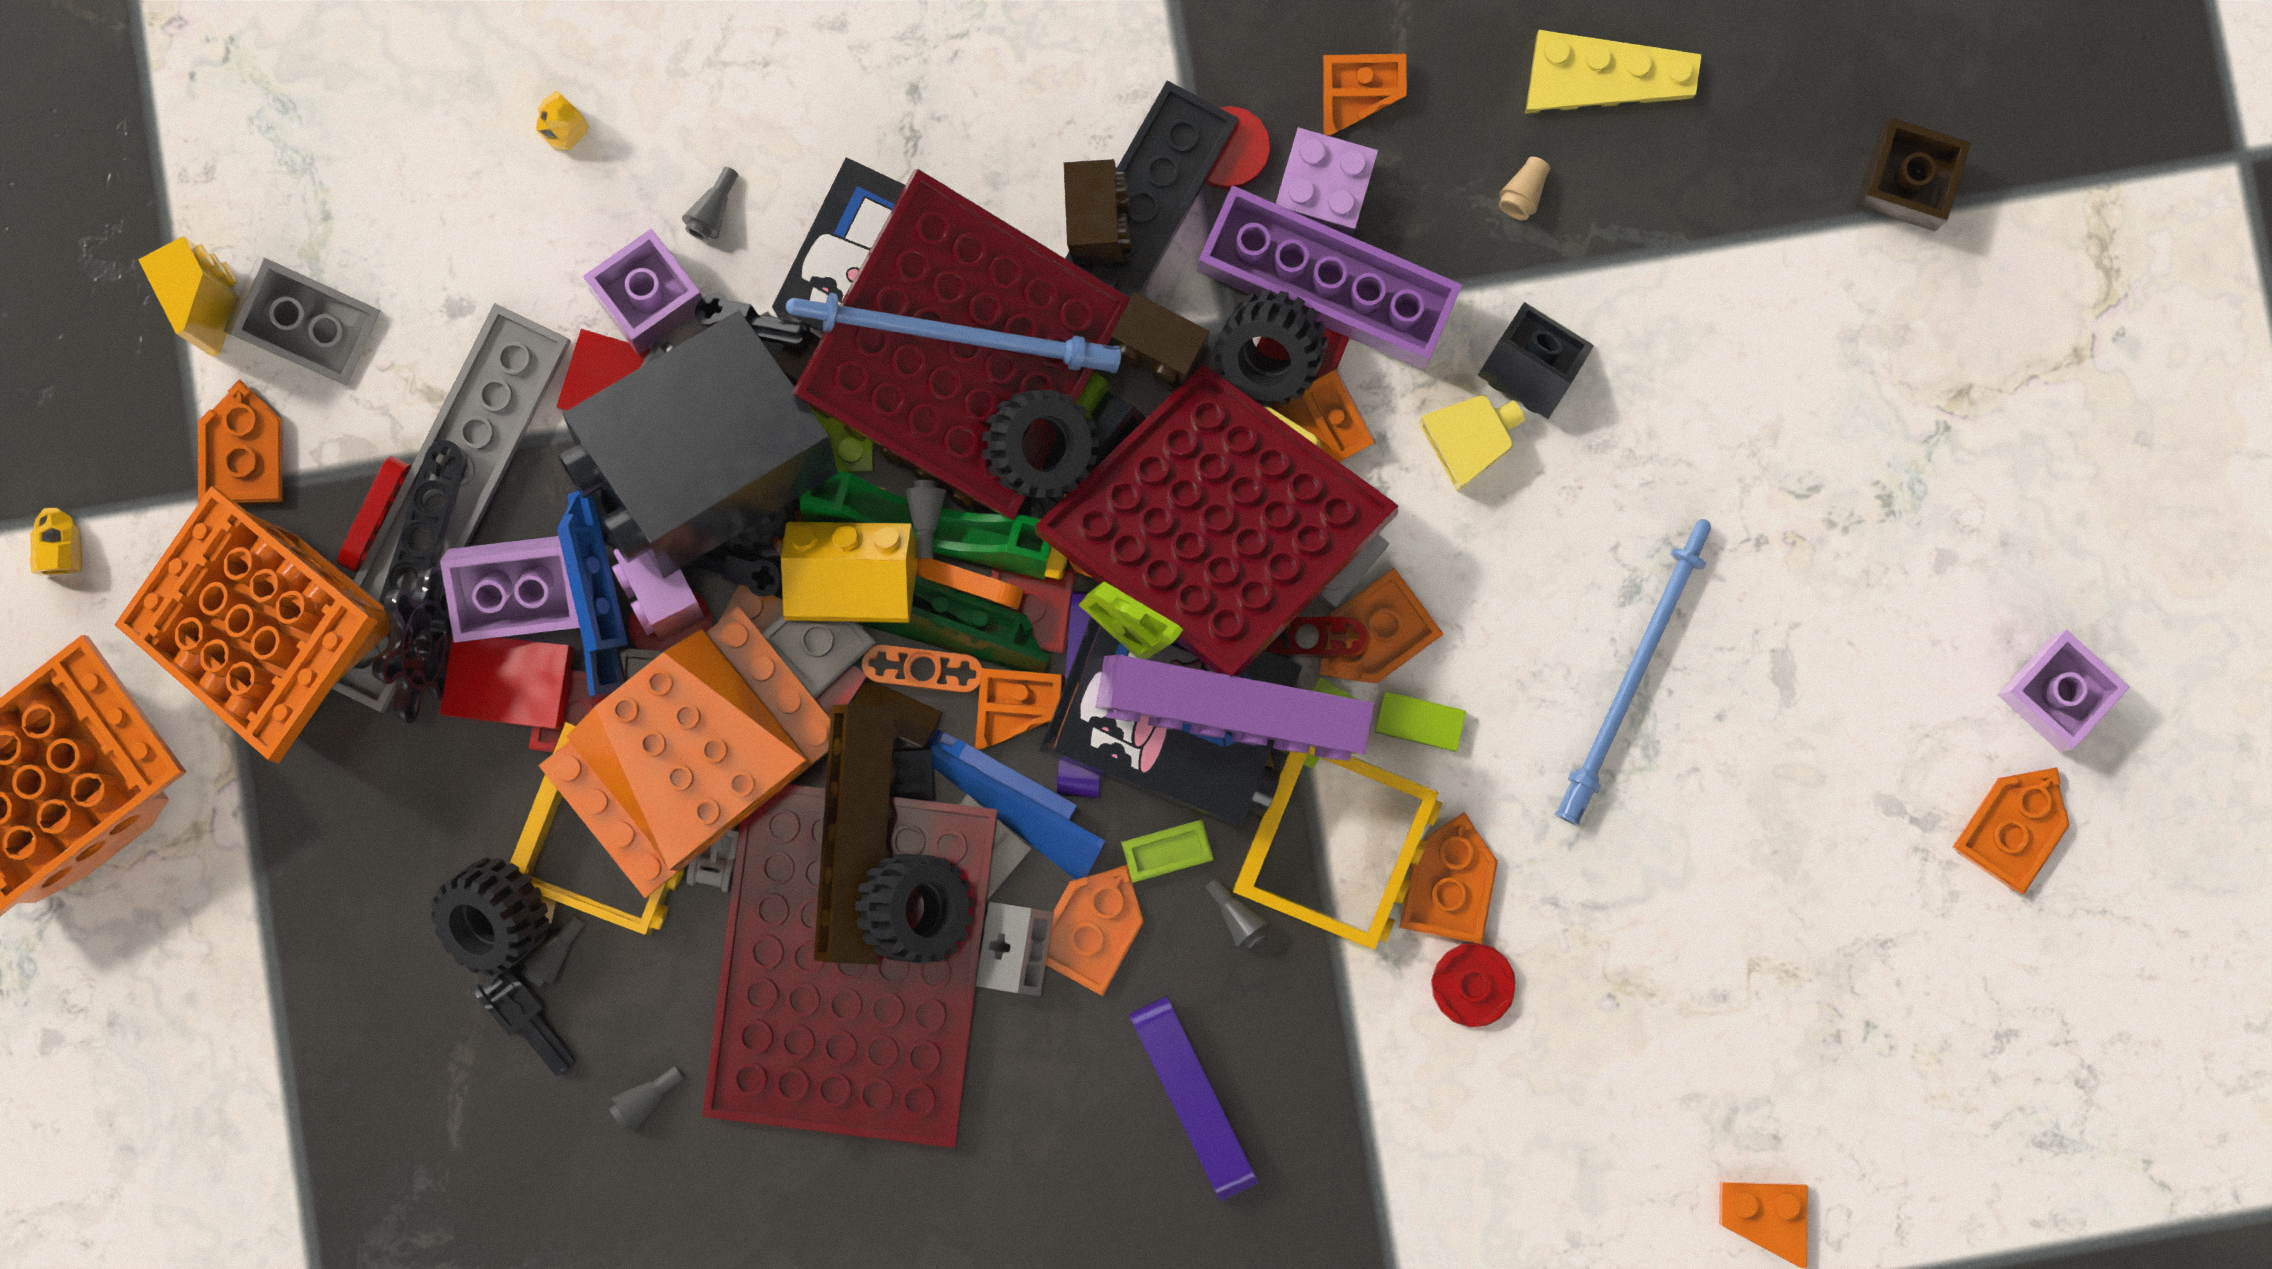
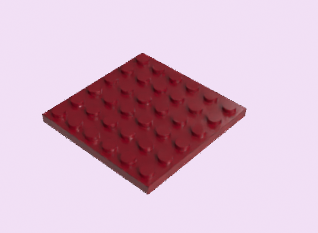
M915 169L840 305L1064 343L1074 336L1084 337L1085 342L1108 345L1111 335L1131 298L920 169ZM835 322L830 332L825 331L791 394L1001 516L1014 520L1026 496L1015 494L1013 489L1001 486L998 483L1000 477L992 476L988 470V467L992 465L991 460L984 459L982 450L988 449V441H982L983 432H989L991 425L986 423L988 417L999 412L996 406L1002 401L1011 400L1010 396L1027 391H1059L1060 395H1070L1075 398L1074 404H1076L1094 369L1081 367L1079 370H1072L1068 368L1063 359ZM1042 418L1031 422L1022 437V450L1026 460L1031 466L1039 470L1042 468L1057 440L1053 427Z
M1203 364L1090 472L1087 479L1077 485L1078 488L1069 492L1035 525V534L1100 584L1103 582L1108 583L1179 625L1183 631L1175 641L1213 671L1229 675L1230 677H1238L1398 514L1399 505Z

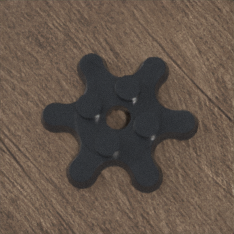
M435 566L422 569L419 572L412 598L407 589L399 588L388 592L384 599V610L389 618L391 631L386 649L373 660L372 674L374 678L385 684L396 682L393 713L405 723H413L418 717L421 698L425 689L428 694L435 698L442 699L447 673L445 655L447 645L452 639L453 634L448 608L442 609L440 605L443 587L442 570Z

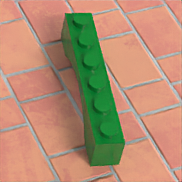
M838 470V474L801 495L799 502L802 521L911 524L917 541V532L914 530L907 498L883 490L852 473ZM942 508L933 536V553L1043 580L1046 578L1044 575L1052 546L1035 534V525L1040 519L1016 514L1014 520L997 514H976Z

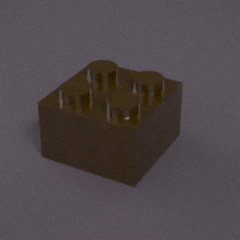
M1891 117L1879 131L1856 207L1932 231L1938 230L1948 221L1971 142Z
M1114 159L1063 162L1067 246L1074 264L1123 263L1124 249H1131L1130 224L1127 222V214L1122 213V209L1129 208L1128 183L1125 180V172L1117 171Z
M1134 292L1111 335V346H1120V364L1135 371L1140 366L1154 373L1152 379L1155 382L1174 390L1175 386L1180 387L1194 373L1208 347L1209 330Z

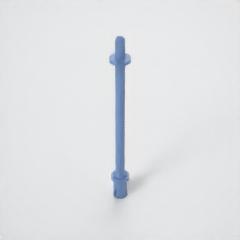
M834 293L828 295L826 303L791 298L786 303V310L791 315L823 320V330L826 332H830L835 322L1063 359L1068 368L1072 370L1086 367L1116 373L1121 360L1120 346L1085 342L1084 337L1074 336L1064 343L838 305L837 294Z
M1700 519L1696 522L1684 550L1672 549L1670 555L1678 561L1583 767L1577 769L1576 772L1571 771L1568 777L1571 783L1555 815L1571 824L1580 826L1581 819L1593 793H1598L1601 788V784L1598 783V772L1693 568L1704 569L1707 564L1703 559L1699 558L1711 531V524L1706 519Z

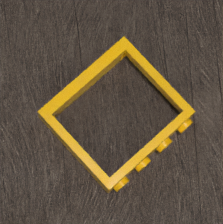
M565 723L554 753L569 742L566 736L576 726ZM545 774L510 863L518 866L519 872L522 874L527 873L532 878L531 883L535 888L538 887L544 897L644 935H651L654 928L660 930L669 906L663 905L669 889L674 891L677 889L684 868L650 895L642 918L531 876L562 799V794Z
M1309 747V754L1314 755L1315 748ZM1289 752L1280 773L1276 793L1268 810L1262 817L1233 892L1375 950L1378 941L1387 942L1395 920L1389 918V914L1394 902L1402 904L1411 881L1405 879V875L1410 863L1418 865L1427 842L1420 838L1426 824L1434 826L1443 804V802L1436 800L1439 792L1354 756H1351L1350 761L1321 758L1421 799L1368 931H1365L1254 885L1308 754Z

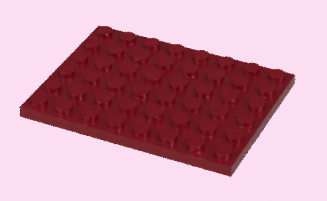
M788 784L740 823L702 1117L955 1148L998 810L889 796V803L892 806V820L889 827H887L886 845L889 848L890 854L889 858H893V855L897 854L931 855L950 861V866H957L963 872L960 880H968L971 887L967 891V896L974 899V907H969V915L974 916L972 925H966L965 931L968 933L965 941L956 942L958 950L952 955L944 954L945 959L939 962L921 964L887 959V956L878 955V965L830 963L814 960L826 788ZM917 887L910 893L906 903V918L912 930L919 924L924 911L923 897Z

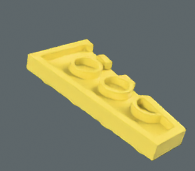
M1538 30L1525 113H1537L1541 110L1559 108L1560 110H1570L1581 106L1601 105L1602 107L1615 106L1619 103L1637 101L1649 103L1693 99L1696 95L1702 54Z

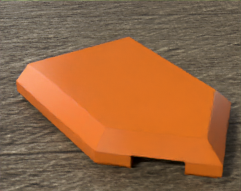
M239 379L228 390L229 393L212 410L209 409L198 421V504L211 486L224 492L237 504L283 502V420Z
M1392 568L1327 616L1352 617L1359 620L1368 629L1370 641L1367 649L1356 657H1321L1318 675L1377 684L1444 634L1397 570ZM1326 625L1328 643L1325 649L1332 648L1330 640H1341L1346 643L1347 648H1352V642L1360 639V634L1355 633L1352 626L1347 627L1345 634H1332L1330 632L1332 625Z
M2058 768L1997 778L1952 848L2011 890L2024 895L2070 826L2067 810L2064 809L2059 784L2061 782Z
M1463 812L1423 839L1427 842L1418 865L1411 863L1408 878L1411 883L1404 899L1399 928L1483 944L1498 860L1482 840L1466 813Z
M1127 865L1070 881L1053 911L1054 916L1046 965L1101 996H1104L1144 923Z

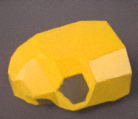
M558 91L543 99L542 104L537 108L539 117L536 131L554 150H571L588 131L589 124L585 118Z
M44 508L36 517L33 531L30 533L31 555L29 561L31 573L36 575H60L81 572L82 550L79 527L70 515L60 509Z

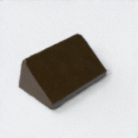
M866 678L852 703L853 705L895 708V718L898 722L897 738L922 749L928 746L943 713L887 686L876 683L869 678Z

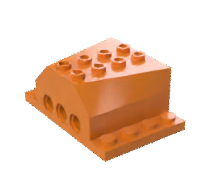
M212 486L208 489L114 624L267 760L278 764L331 688L391 631L384 605L300 536L248 513L224 492Z
M738 606L707 632L700 629L667 649L597 704L566 736L569 742L538 766L643 897L647 898L827 754L830 718Z
M86 635L79 636L0 698V917L17 903H36L91 874L154 824L169 801L163 790L187 773L93 641Z

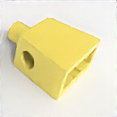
M1480 395L1428 413L1421 417L1418 424L1456 491H1459L1511 450L1514 445L1507 431L1525 422V417L1515 400L1494 410L1487 396Z

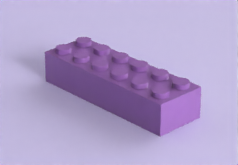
M1233 185L1200 255L1197 268L1198 273L1249 295L1255 293L1258 298L1262 291L1271 290L1273 296H1278L1280 291L1288 292V299L1293 301L1298 296L1305 300L1303 307L1307 310L1311 307L1315 309L1318 313L1315 321H1323L1325 328L1345 335L1424 371L1462 287L1460 283Z
M1112 655L1104 656L1095 707L1107 709L1106 718L1140 722V716L1149 717L1148 725L1153 727L1182 730L1183 724L1191 725L1190 733L1224 738L1225 731L1232 732L1231 741L1266 746L1269 739L1274 740L1273 749L1295 753H1309V747L1315 748L1314 756L1350 761L1351 754H1365L1374 703L1241 677H1230L1225 674L1135 657Z

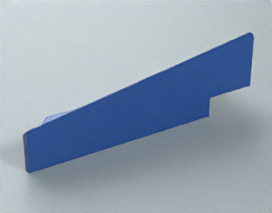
M579 491L567 494L568 507L557 528L583 639L589 696L594 700L609 696L624 684L617 649L627 646L628 643L593 494L584 499Z
M937 728L927 746L933 749V766L935 770L967 795L971 796L982 807L997 809V818L1075 880L1088 876L1106 841L1070 821L1078 808L1076 804Z

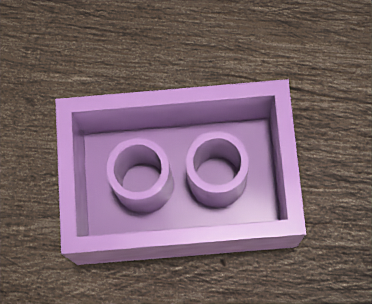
M559 536L448 549L440 560L454 642L580 628Z

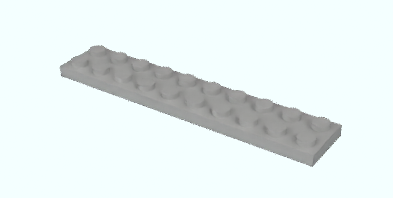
M494 303L354 579V582L377 601L380 599L428 448L437 441L448 440L461 447L467 458L466 470L435 567L441 569L440 560L448 549L469 546L571 343L569 338ZM448 450L446 455H438L436 462L442 465L440 477L431 474L429 480L439 481L447 487L451 480H446L442 477L445 467L447 465L454 466L456 459L450 455L451 450ZM431 489L423 497V506L427 511H436L444 503V494L440 489ZM424 528L417 529L410 537V544L414 551L421 552L426 550L432 541L431 533L428 529ZM408 568L400 572L397 579L399 588L411 591L416 587L418 573L415 569ZM444 581L441 590L440 602L445 594ZM383 638L332 689L379 712L385 713L396 691V682L385 684L374 678L372 663L374 658L386 649L389 638Z

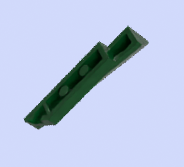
M917 575L909 623L858 622L862 626L960 654L970 655L974 658L1020 671L1043 673L1049 659L1048 654L1042 653L1032 634L1033 627L1026 615Z

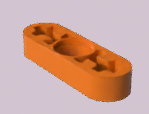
M918 559L917 576L1016 610L1019 609L1025 591L1020 587L935 559Z
M876 645L868 650L862 659V668L865 675L870 680L880 684L962 694L972 693L980 687L982 666L976 658L970 655ZM880 653H886L888 661L901 663L899 655H908L904 663L905 679H897L900 671L896 669H885L884 676H878L877 670L870 666L871 660H878ZM925 657L934 662L935 673L927 681H918L912 676L911 667L918 658ZM941 659L950 660L947 668L960 670L962 663H969L970 670L976 672V678L968 679L967 685L962 686L960 685L959 678L946 675L947 684H938L943 671Z

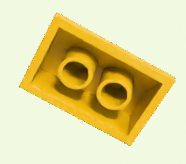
M185 236L138 259L175 333L212 357L220 354L227 335L223 331L238 300V296L233 288L238 282L230 266L226 262L221 263L214 253L209 254L202 244L196 245Z
M787 522L781 554L784 619L789 621L909 623L918 565L916 538L912 525L901 523Z

